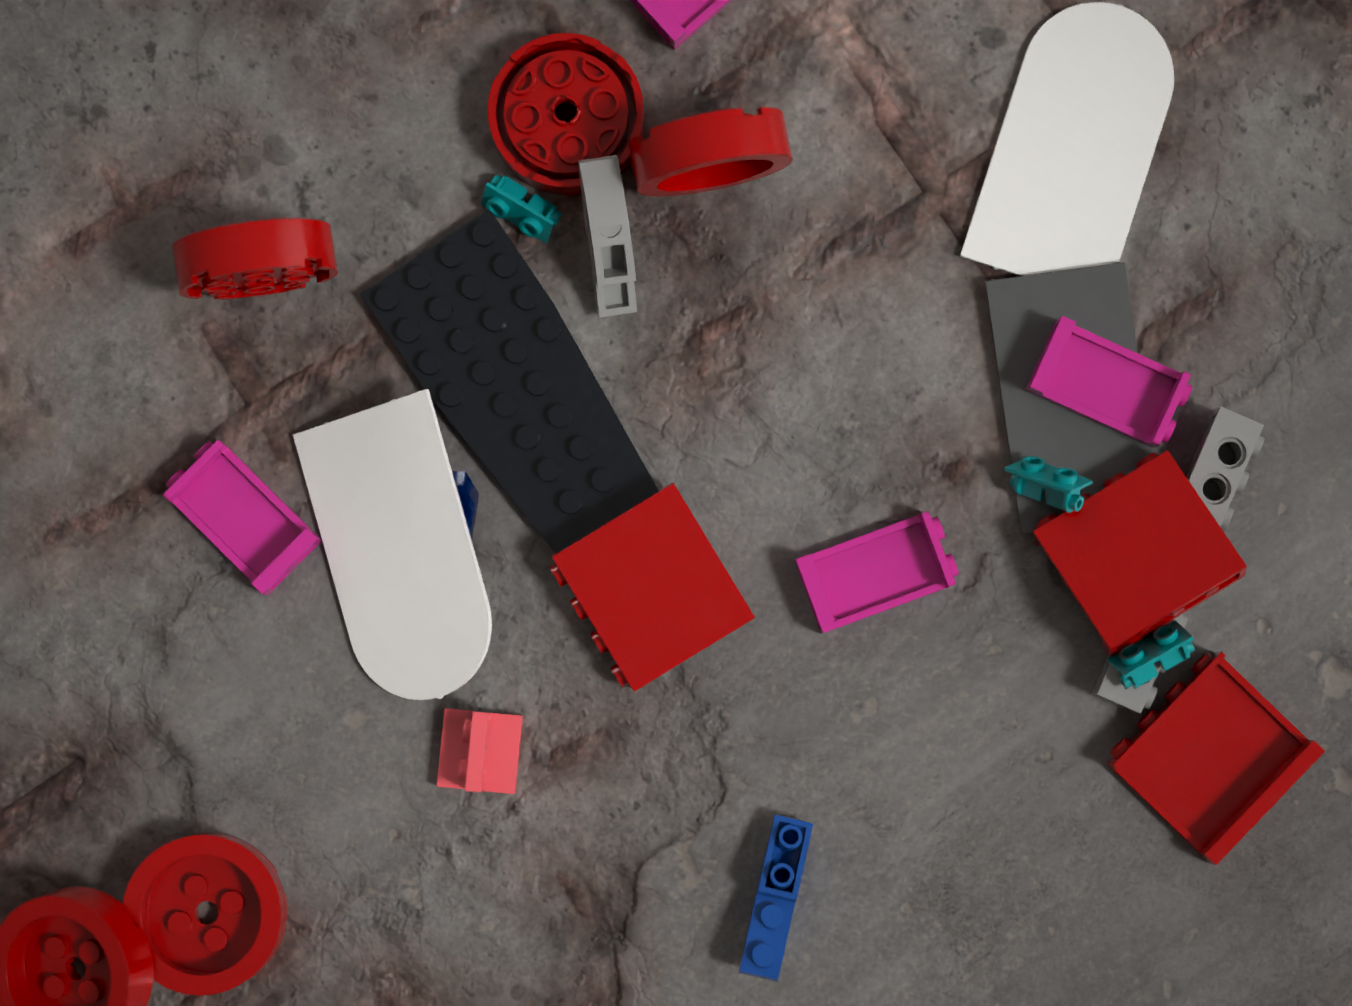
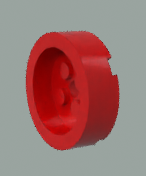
M575 33L550 34L534 39L517 49L509 57V60L502 67L497 77L495 76L488 99V122L494 144L501 159L508 169L521 181L549 194L580 195L582 193L578 166L579 160L617 155L621 173L631 163L628 144L635 136H643V96L637 77L626 60L611 48L600 43V40ZM562 102L573 103L577 108V114L570 122L561 121L555 116V109Z
M770 107L756 109L757 115L743 113L742 108L720 110L656 126L649 129L651 137L643 140V136H635L630 140L628 146L638 193L646 196H678L707 192L757 180L786 168L792 163L793 158L783 112Z
M289 218L230 224L187 235L172 245L179 294L190 299L202 298L201 292H209V295L214 296V300L279 294L306 288L305 283L310 282L309 279L316 277L317 283H323L331 280L338 274L331 225L321 220Z
M199 833L164 844L146 857L139 865L128 883L123 905L126 906L124 911L132 919L136 927L141 926L146 934L152 952L154 981L178 993L197 996L213 995L241 985L255 976L270 962L277 952L285 933L288 906L286 894L276 873L277 870L259 849L231 835ZM203 901L213 902L218 908V917L213 923H203L198 916L197 908Z
M67 887L23 903L14 909L0 925V1006H147L153 987L154 966L152 952L145 932L141 926L136 927L132 919L124 911L126 906L113 896L94 888ZM75 957L80 958L85 964L86 972L83 978L76 972L74 966H71Z

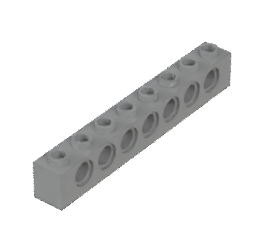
M1220 406L1213 410L1185 476L1221 529L1225 530L1234 513V508L1230 507L1235 492L1241 494L1248 481L1250 473L1245 471L1250 457L1256 458L1265 437L1260 435L1263 424ZM1223 444L1230 446L1235 452V461L1232 465L1224 464L1219 459L1218 450ZM1206 480L1216 482L1220 488V496L1216 501L1209 500L1203 493V485ZM1182 614L1167 624L1176 620L1185 628L1188 616ZM1108 655L1091 695L1132 713L1141 714L1143 708L1149 709L1158 688L1153 686L1156 677L1136 689L1130 687L1126 690L1118 678L1121 674L1109 663L1108 659L1110 657ZM1159 661L1154 663L1157 673L1165 672Z

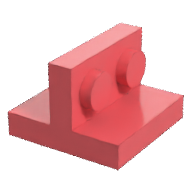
M444 708L436 787L465 789V791L470 792L487 791L516 794L523 716Z

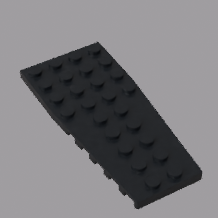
M484 211L360 294L424 389H429L431 399L555 553L560 552L658 492L657 486L557 308L491 211Z

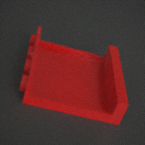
M1168 450L1159 456L1156 453L1147 455L1137 463V469L1125 476L1123 473L1114 475L1103 484L1104 489L1092 496L1089 493L1081 495L1084 498V503L1079 511L1064 512L1059 516L1056 513L1050 514L1039 521L1036 525L1037 529L1033 531L1034 543L1036 546H1041L1101 637L1102 646L1110 658L1118 654L1125 646L1136 643L1154 632L1158 627L1169 623L1245 577L1247 565Z
M672 482L560 552L551 555L555 564L549 568L559 585L562 587L567 583L569 584L576 596L569 600L581 621L589 617L596 631L590 634L602 654L608 650L617 664L610 668L622 688L629 684L634 692L755 618L680 492Z
M1208 652L1204 653L1190 668L1194 674L1185 683L1179 680L1165 693L1163 697L1167 702L1157 712L1152 708L1139 720L1137 726L1140 730L1130 740L1127 737L1121 739L1110 751L1109 754L1113 758L1107 763L1208 863L1217 865L1325 752L1314 740H1308L1224 659L1226 655L1223 652H1214L1212 655Z

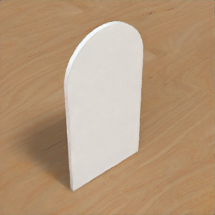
M1090 2L1062 10L1050 18L1037 31L1025 53L960 257L1017 276L1114 264L1120 261L1174 87V68L1169 49L1160 33L1148 20L1123 5Z
M424 389L398 399H392L390 402L331 422H325L323 425L294 434V442L346 628L358 662L376 684L402 698L412 700L442 699L445 695L456 691L474 676L486 656L491 639L492 618L489 600L429 389Z

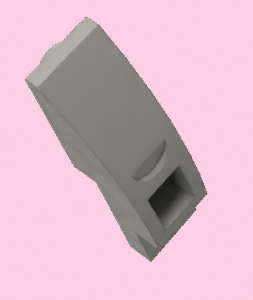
M613 155L579 160L578 166L585 229L590 247L597 314L601 318L637 312L634 281H636L635 265L618 157Z

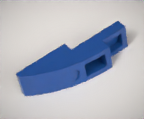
M774 815L738 973L775 982L778 981L813 823Z

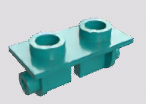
M496 174L491 183L487 182L480 205L491 211L495 217L504 218L519 227L528 237L537 238L546 244L552 227L557 226L563 215L557 211L558 206L553 205L537 194H534L527 204L522 201L528 192L527 188L506 175L500 177Z
M1036 456L1023 457L1020 461L1005 467L1006 472L1013 474L1010 479V486L1014 488L1017 494L1042 501L1045 499V491L1048 490L1047 504L1069 513L1074 510L1079 511L1082 508L1084 498L1080 496V490L1091 485L1093 480L1079 476L1078 472L1073 469L1046 464L1044 459Z
M1175 620L1170 624L1158 627L1154 633L1137 643L1125 646L1118 654L1109 658L1108 661L1121 674L1118 678L1126 690L1130 687L1136 689L1158 676L1154 666L1155 662L1159 661L1161 667L1166 671L1180 662L1189 659V653L1195 651L1191 642L1194 638Z

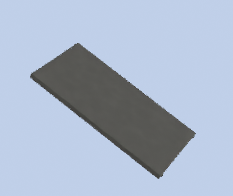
M1125 262L985 281L1010 463L1018 462L1026 456H1036L1044 459L1045 463L1051 466L1073 469L1078 472L1079 476L1093 480L1091 485L1080 490V496L1086 493L1092 496L1104 489L1103 484L1114 475L1123 473L1125 476L1137 469V463L1152 453V447L1025 390L1054 324L1062 315L1076 321V326L1138 353ZM1048 490L1045 491V499L1042 501H1037L1015 492L1020 534L1030 535L1037 529V523L1046 516L1053 513L1059 516L1066 512L1047 504Z

